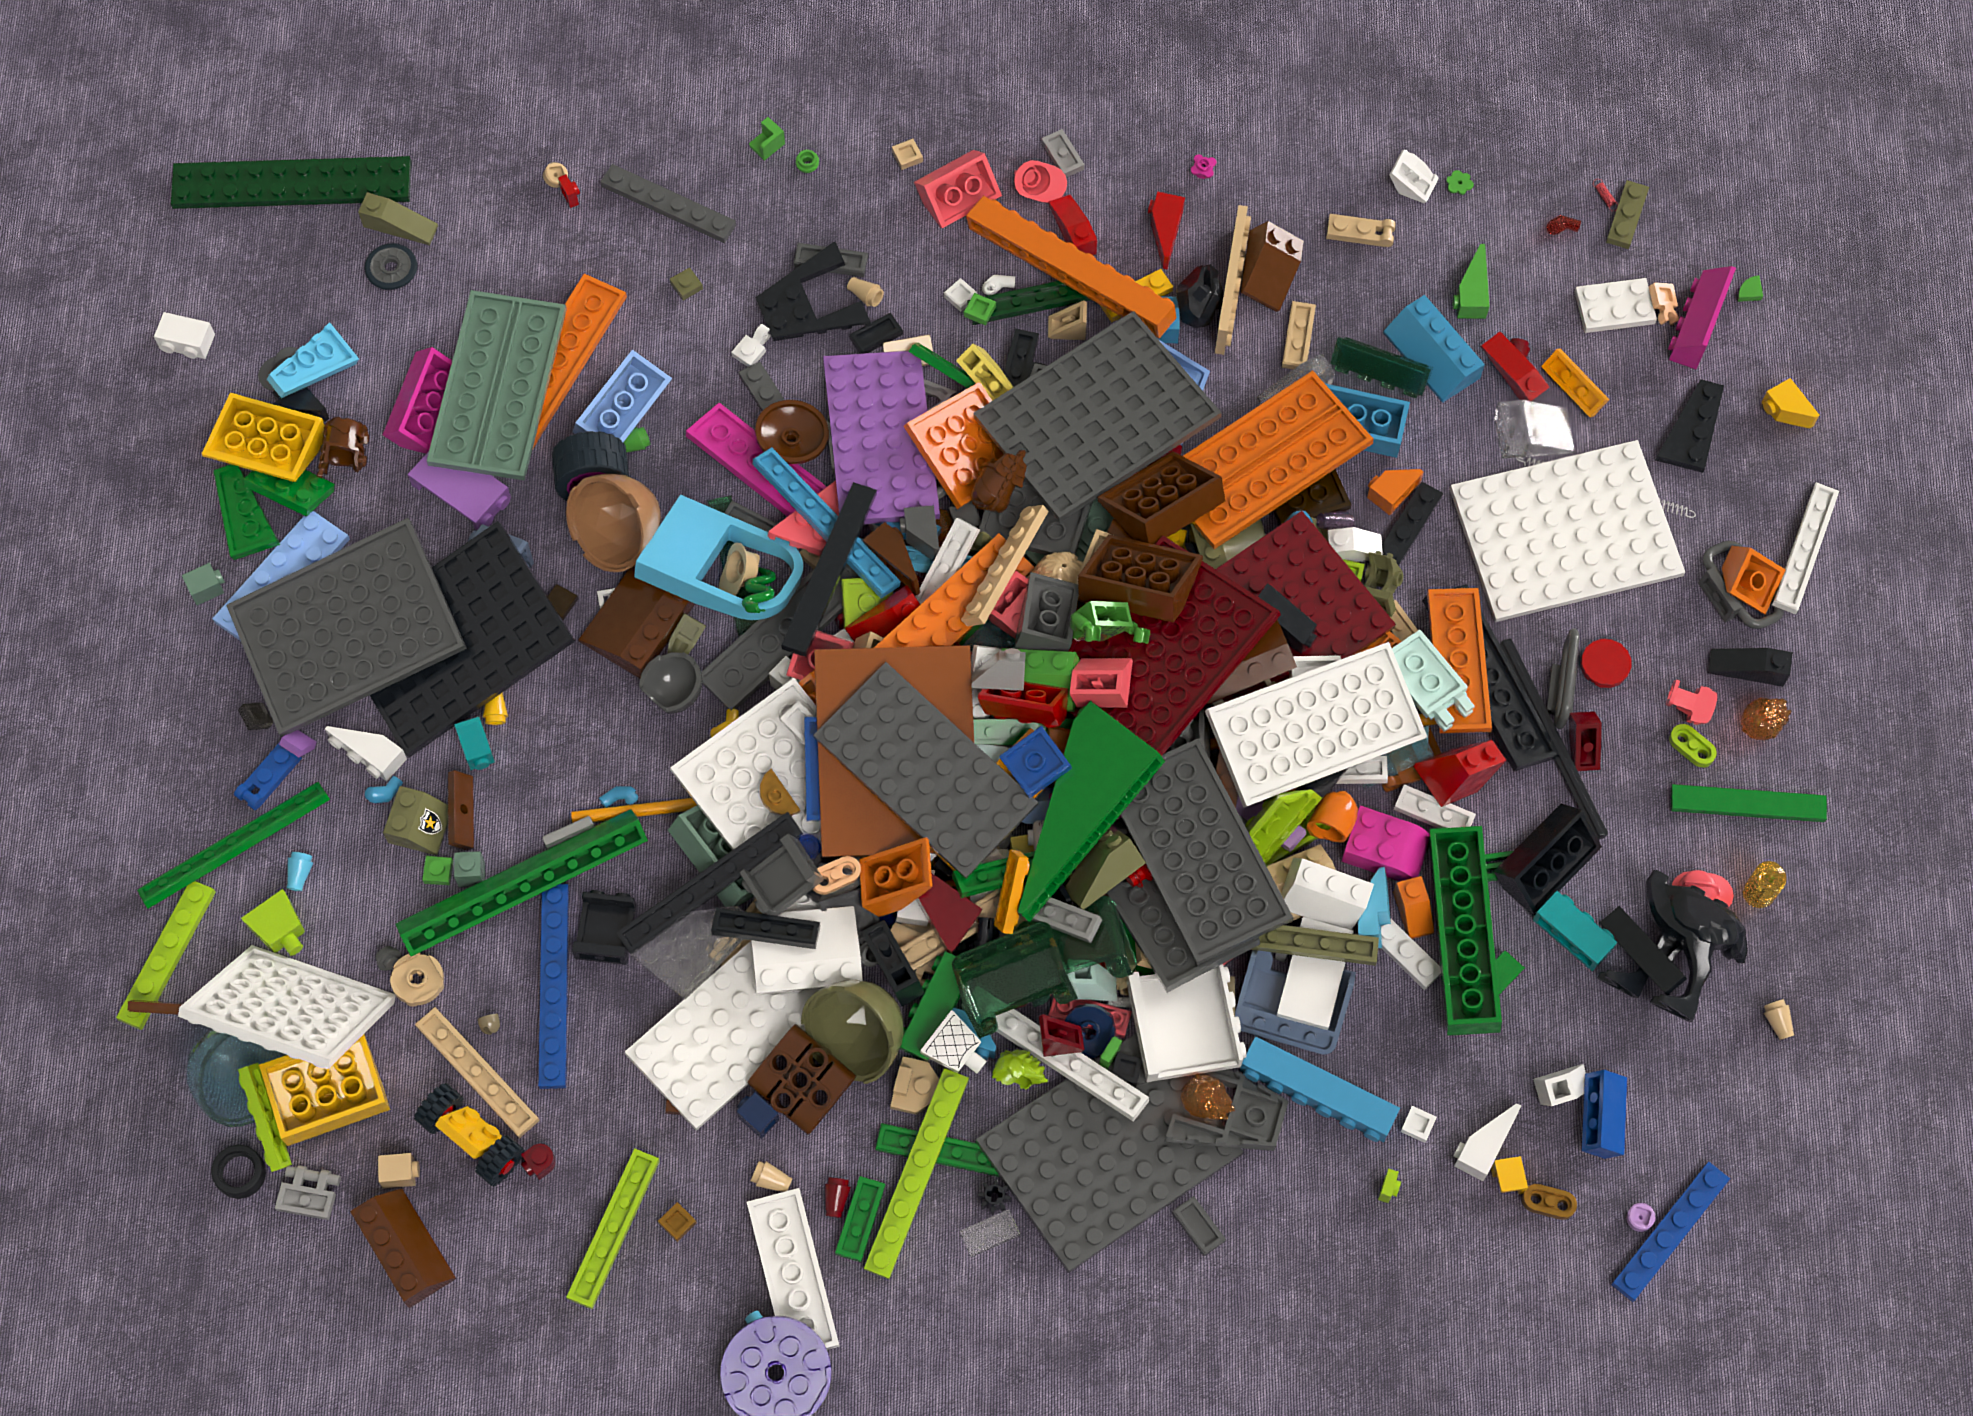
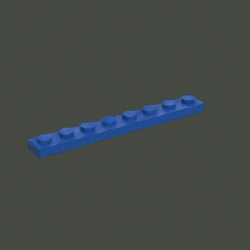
M559 884L542 892L539 1089L566 1088L568 884Z

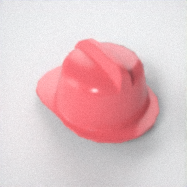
M1030 160L1023 163L1014 172L1015 189L1024 197L1048 203V201L1061 198L1066 191V175L1056 166Z
M1694 870L1683 872L1672 882L1673 886H1696L1705 891L1704 896L1711 900L1719 899L1728 904V907L1732 904L1734 897L1732 887L1727 880L1719 875Z

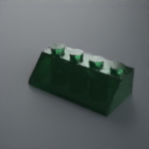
M1343 335L1337 338L1330 363L1335 365L1334 370L1344 374H1348L1349 371L1358 373L1357 378L1367 382H1371L1372 379L1381 381V387L1390 390L1398 387L1404 390V395L1416 399L1418 395H1424L1434 368Z

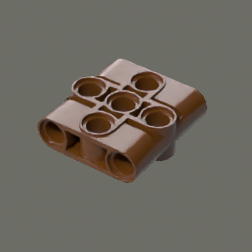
M795 1024L753 1073L747 1084L770 1102L775 1111L784 1114L803 1132L809 1135L848 1089L857 1075L835 1058L828 1048L821 1046ZM815 1052L823 1054L824 1063L822 1066H817L814 1063L813 1055ZM779 1055H783L787 1059V1066L784 1070L780 1069L776 1064V1059ZM834 1062V1064L832 1065V1067L826 1072V1070H827V1069L830 1067V1065ZM799 1072L807 1076L808 1081L804 1087L800 1086L796 1081V1076ZM819 1090H824L828 1095V1100L825 1104H821L816 1098ZM782 1093L790 1096L791 1103L788 1107H784L780 1103L779 1099ZM800 1104V1106H799V1107L795 1110V1112L791 1115V1113L794 1111V1109Z

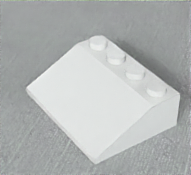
M854 906L826 908L827 911L814 909L782 912L778 915L820 922L821 927L816 949L751 940L756 995L822 989L844 980L863 981Z

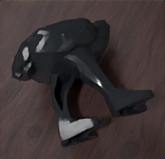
M1653 870L1646 880V901L1649 915L1654 925L1661 932L1655 944L1671 961L1678 952L1683 950L1690 972L1689 981L1683 995L1669 996L1660 994V997L1653 996L1650 1003L1687 1022H1693L1698 1009L1702 986L1711 972V956L1713 951L1720 950L1726 959H1734L1737 963H1745L1748 952L1746 929L1735 913L1727 909L1728 904L1719 899L1711 900L1704 896L1705 891L1696 886L1668 885L1669 876L1658 870ZM1639 968L1637 971L1630 973L1607 970V972H1600L1597 978L1633 998H1639L1649 976Z

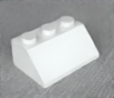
M1293 858L1281 895L1291 913L1352 930L1366 910L1374 884L1303 858Z

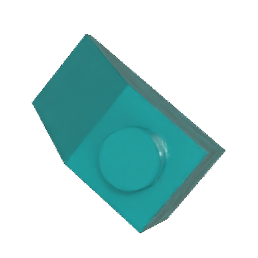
M480 717L454 724L470 770L485 769L490 764L495 763Z

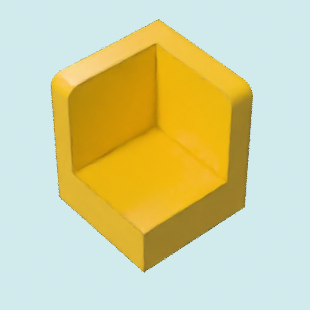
M1521 1156L1495 1160L1491 1166L1492 1176L1498 1178L1502 1193L1518 1191V1194H1523L1528 1189Z

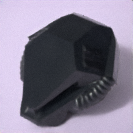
M1211 264L1197 266L1177 286L1176 298L1180 318L1183 323L1193 328L1208 326L1214 317L1215 311L1222 307L1224 292L1217 278L1219 271Z

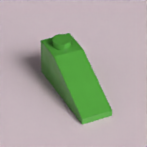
M1485 244L1479 245L1459 285L1457 295H1453L1452 306L1453 309H1457V319H1486L1490 305Z

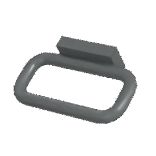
M1728 540L1707 549L1703 555V564L1707 571L1698 584L1725 623L1733 620L1738 615L1741 621L1748 627L1762 629L1778 622L1782 618L1784 610L1773 606L1774 612L1761 619H1754L1749 615L1739 599L1727 593L1724 577L1714 564L1713 557L1730 550L1731 546L1743 547L1741 544Z
M1576 628L1570 629L1567 634L1562 651L1561 665L1552 664L1550 670L1546 709L1549 714L1555 715L1554 724L1557 729L1565 727L1570 713L1573 712L1579 647V631Z

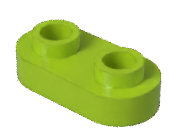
M1687 724L1676 725L1669 735L1671 746L1695 766L1701 768L1708 767L1715 760L1717 755L1715 746ZM1678 737L1685 738L1686 742H1680ZM1698 753H1703L1706 758H1700Z

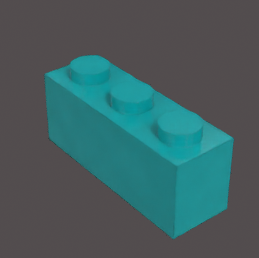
M1558 891L1537 911L1533 918L1536 924L1592 972L1612 952L1617 944L1610 931L1604 928L1601 929L1594 923V919L1590 914L1580 911L1569 896Z

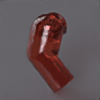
M1559 215L1550 220L1546 228L1552 235L1559 234L1566 229L1578 232L1581 220Z

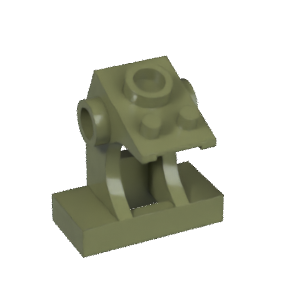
M1380 551L1375 553L1369 552L1370 565L1366 569L1365 577L1367 581L1364 586L1386 613L1392 617L1396 611L1393 593L1403 582V571L1396 563V560L1392 558L1393 554L1387 553L1386 556L1381 555L1382 552Z

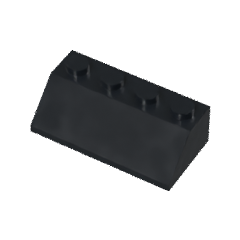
M1561 803L1494 870V873L1503 889L1529 913L1536 915L1537 911L1556 891L1559 892L1602 846L1583 811Z

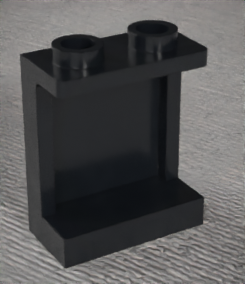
M591 890L590 893L583 892V906L577 941H574L572 949L574 958L577 960L627 965L629 951L616 932L634 920L636 912L635 899L626 893L606 895L603 891Z

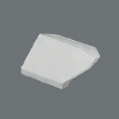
M1407 150L1401 151L1389 174L1398 194L1421 203L1427 202L1439 179L1436 174L1431 172L1425 162Z

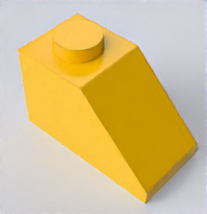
M1791 378L1768 390L1761 402L1765 412L1778 422L1810 429L1815 425L1819 417L1818 412Z

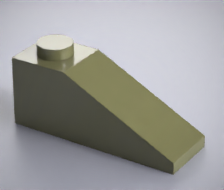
M371 193L366 194L358 211L362 225L365 228L429 246L438 228V223L389 198Z

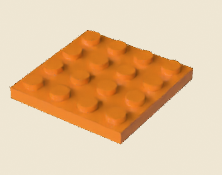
M980 382L903 426L957 510L972 501L971 492L976 479L979 477V471H982L980 468L981 464L991 459L999 460L1004 455L974 419L973 413L992 401Z

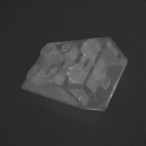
M1526 400L1498 402L1494 419L1502 459L1575 452L1567 408Z

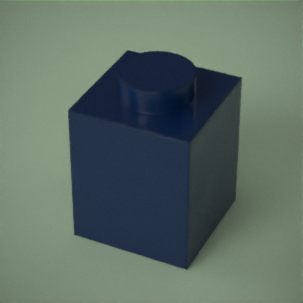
M756 1092L751 1097L748 1095L744 1097L737 1106L738 1118L761 1139L780 1120L778 1112Z

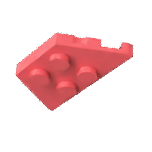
M835 480L817 495L839 516ZM794 511L768 532V537L772 540H775L777 537L789 541V546L805 549L807 552L818 556L822 554L827 543L797 511Z

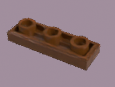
M453 770L448 772V845L468 851L474 848L473 776Z

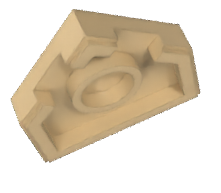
M903 1056L893 1090L890 1109L917 1115L930 1105L940 1079L929 1062Z

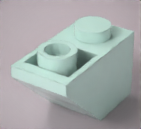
M1068 960L1063 975L1065 999L1117 1001L1116 977L1114 974L1095 961Z

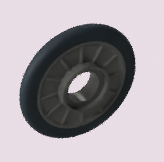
M395 243L377 247L369 254L365 262V274L368 280L374 286L385 290H394L407 285L414 278L417 271V260L413 252L409 248ZM394 262L397 264V268L388 271L385 269L386 264Z

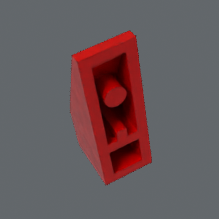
M1157 191L1155 200H1150L1148 214H1152L1151 227L1162 267L1168 270L1184 211L1185 197Z
M1071 194L1048 201L1065 242L1074 244L1078 250L1085 254L1096 255V235L1089 220Z
M1500 331L1480 346L1522 404L1531 402L1549 388V385L1538 370Z
M906 585L846 626L845 629L854 642L856 638L869 632L885 637L921 604L908 585Z

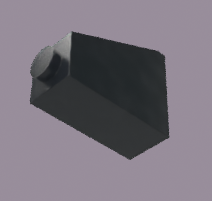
M1267 583L1258 597L1280 611L1281 616L1278 618V622L1288 646L1302 654L1306 647L1310 649L1318 637L1315 634L1317 624Z

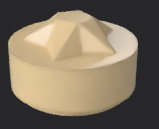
M550 163L543 172L544 181L549 186L558 188L560 187L558 177L565 174L568 176V171L560 163Z

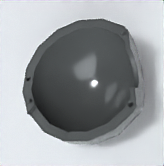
M684 652L658 655L643 670L639 688L667 714L682 712L692 706L701 693L703 684L701 669L694 658Z

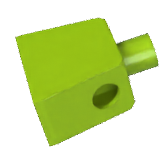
M283 889L241 918L247 928L274 953L285 948L289 955L293 956L303 949V945L298 940V937L305 930Z

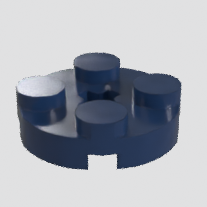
M1095 1004L1078 1005L1065 1019L1066 1022L1079 1025L1081 1028L1087 1027L1088 1024L1092 1025L1093 1029L1096 1030V1034H1091L1090 1037H1086V1032L1082 1030L1084 1051L1081 1053L1088 1058H1094L1102 1054L1112 1037L1114 1038L1116 1035V1026L1112 1014Z

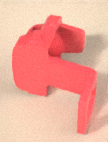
M1674 680L1666 705H1675L1676 709L1687 715L1686 722L1688 723L1694 722V725L1708 723L1715 710L1717 693L1706 686H1701L1696 689L1695 693L1678 688L1680 681Z

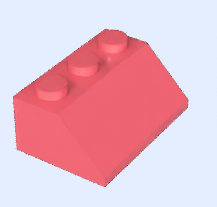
M976 150L970 151L914 182L923 204L940 228H944L966 216L983 195L991 200L1002 196L985 153Z

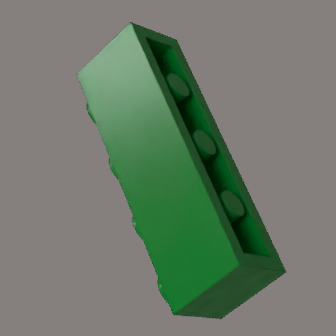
M946 951L943 957L937 956L931 969L935 973L931 981L926 979L922 986L925 994L920 1004L914 1003L908 1016L912 1018L908 1028L903 1026V1040L900 1050L929 1062L930 1059L922 1055L920 1050L951 1010L955 1008L974 969L973 964Z

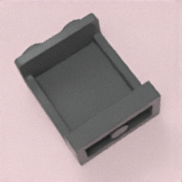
M790 834L780 839L783 844L781 848L751 871L745 869L740 871L744 879L742 885L750 894L753 893L757 899L754 903L762 914L780 915L824 881L823 876L799 839Z

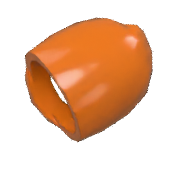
M1346 791L1326 794L1317 804L1307 823L1309 834L1318 839L1339 843L1345 842L1355 825L1358 814V807L1352 796ZM1316 823L1325 824L1331 828L1329 830L1321 829Z

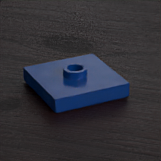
M1042 726L999 756L1029 798L1072 769L1070 763Z

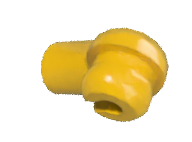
M727 709L726 721L711 729V737L738 719L739 710Z

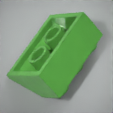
M1018 649L1020 652H1026L1024 681L1068 688L1067 712H1074L1076 705L1070 696L1072 670L1080 661L1076 652Z

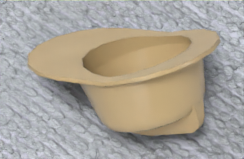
M734 543L728 552L727 561L719 582V589L736 596L748 579L757 577L759 555L746 551L741 543Z

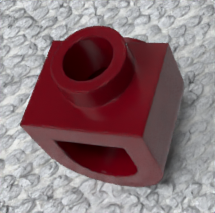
M545 1144L533 1145L521 1154L524 1160L521 1166L530 1177L535 1174L538 1180H541L555 1167V1156L550 1147Z

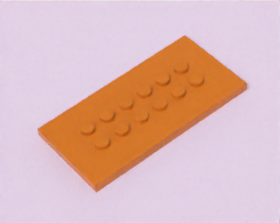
M1312 370L1183 455V457L1222 477L1226 500L1214 510L1209 511L1191 523L1212 548L1216 549L1372 445L1374 439Z

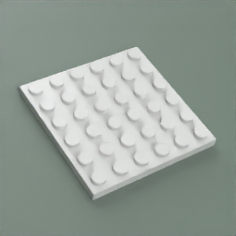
M251 945L181 1005L178 1017L186 1019L192 1024H201L212 1028L218 1033H227L235 1036L241 1041L261 1045L267 1050H275L287 1054L290 1058L313 1063L316 1067L329 1069L395 1003L396 995Z

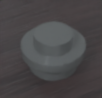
M386 946L376 954L377 966L382 971L392 970L402 955L397 948Z

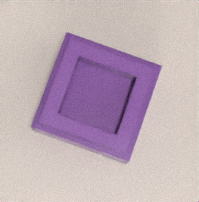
M296 730L281 737L279 745L297 757H301L314 750L317 742L301 731Z

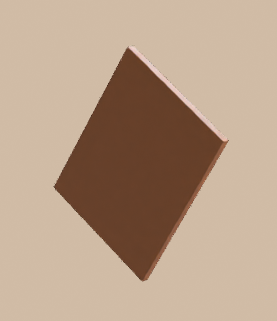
M970 646L814 650L817 731L887 662L974 742ZM817 741L822 858L870 856L921 839L918 834ZM930 848V854H936V853Z

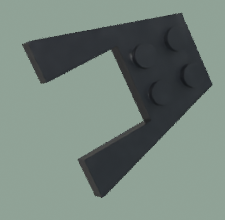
M836 242L828 245L755 297L773 341L804 337V334L815 332L822 334L827 333V330L839 328L841 330L852 329V326L871 325L862 301L817 319L802 286L803 282L845 266Z

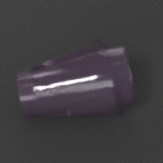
M1347 511L1320 513L1317 516L1316 523L1319 528L1326 530L1354 527V517Z

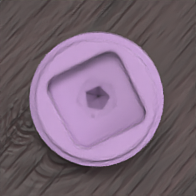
M1645 1203L1634 1204L1627 1212V1223L1635 1231H1646L1654 1224L1655 1213Z

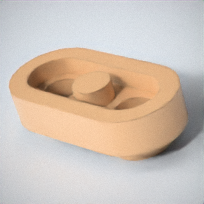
M844 856L817 868L823 878L828 880V884L825 886L818 884L813 890L818 894L826 895L854 883L860 876V863L854 857ZM844 868H849L852 871V873L850 875H845L842 872V870Z

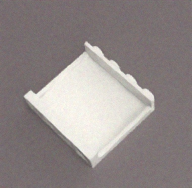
M1221 964L1168 993L1156 974L1139 976V972L1128 973L1126 983L1146 1082L1241 1067L1243 1058H1246V1048L1244 1042H1240L1238 1033L1241 1032L1239 1017H1234L1232 1009L1236 1004L1233 991L1229 992L1227 982H1230V974L1227 966L1224 967Z

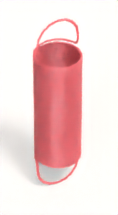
M1604 183L1594 186L1609 209L1617 203Z

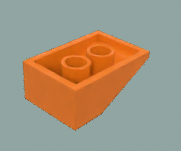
M927 837L859 859L861 866L862 907L878 917L902 910L932 888L930 848Z

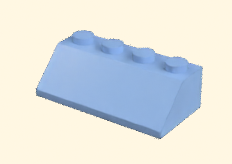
M632 350L576 421L573 433L587 431L612 434L624 442L672 378Z

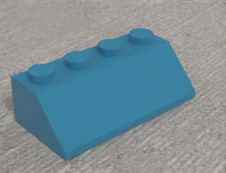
M1426 295L1407 305L1383 331V334L1442 403L1481 378L1485 364Z

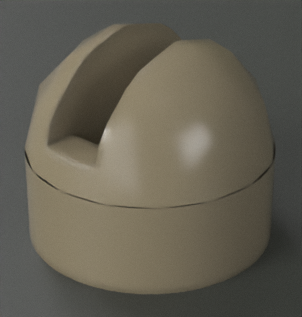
M490 1014L477 1019L483 1033L491 1035L499 1030L500 1020L498 1014Z

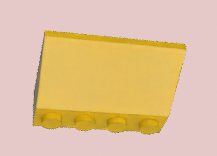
M230 393L204 447L202 456L296 482L318 454L324 439L325 425L320 417Z
M365 1034L329 1069L316 1067L313 1063L301 1059H293L288 1055L259 1065L280 1137L287 1146L390 1110Z

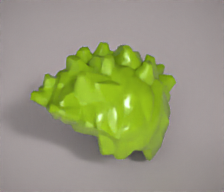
M1017 1049L1012 1052L1005 1050V1052L1000 1053V1057L992 1072V1078H995L997 1082L1001 1081L1005 1085L1017 1083L1020 1085V1089L1027 1090L1031 1085L1048 1082V1079L1043 1074L1045 1067L1039 1065L1040 1061H1037L1038 1059L1034 1058L1033 1055L1030 1056V1052Z

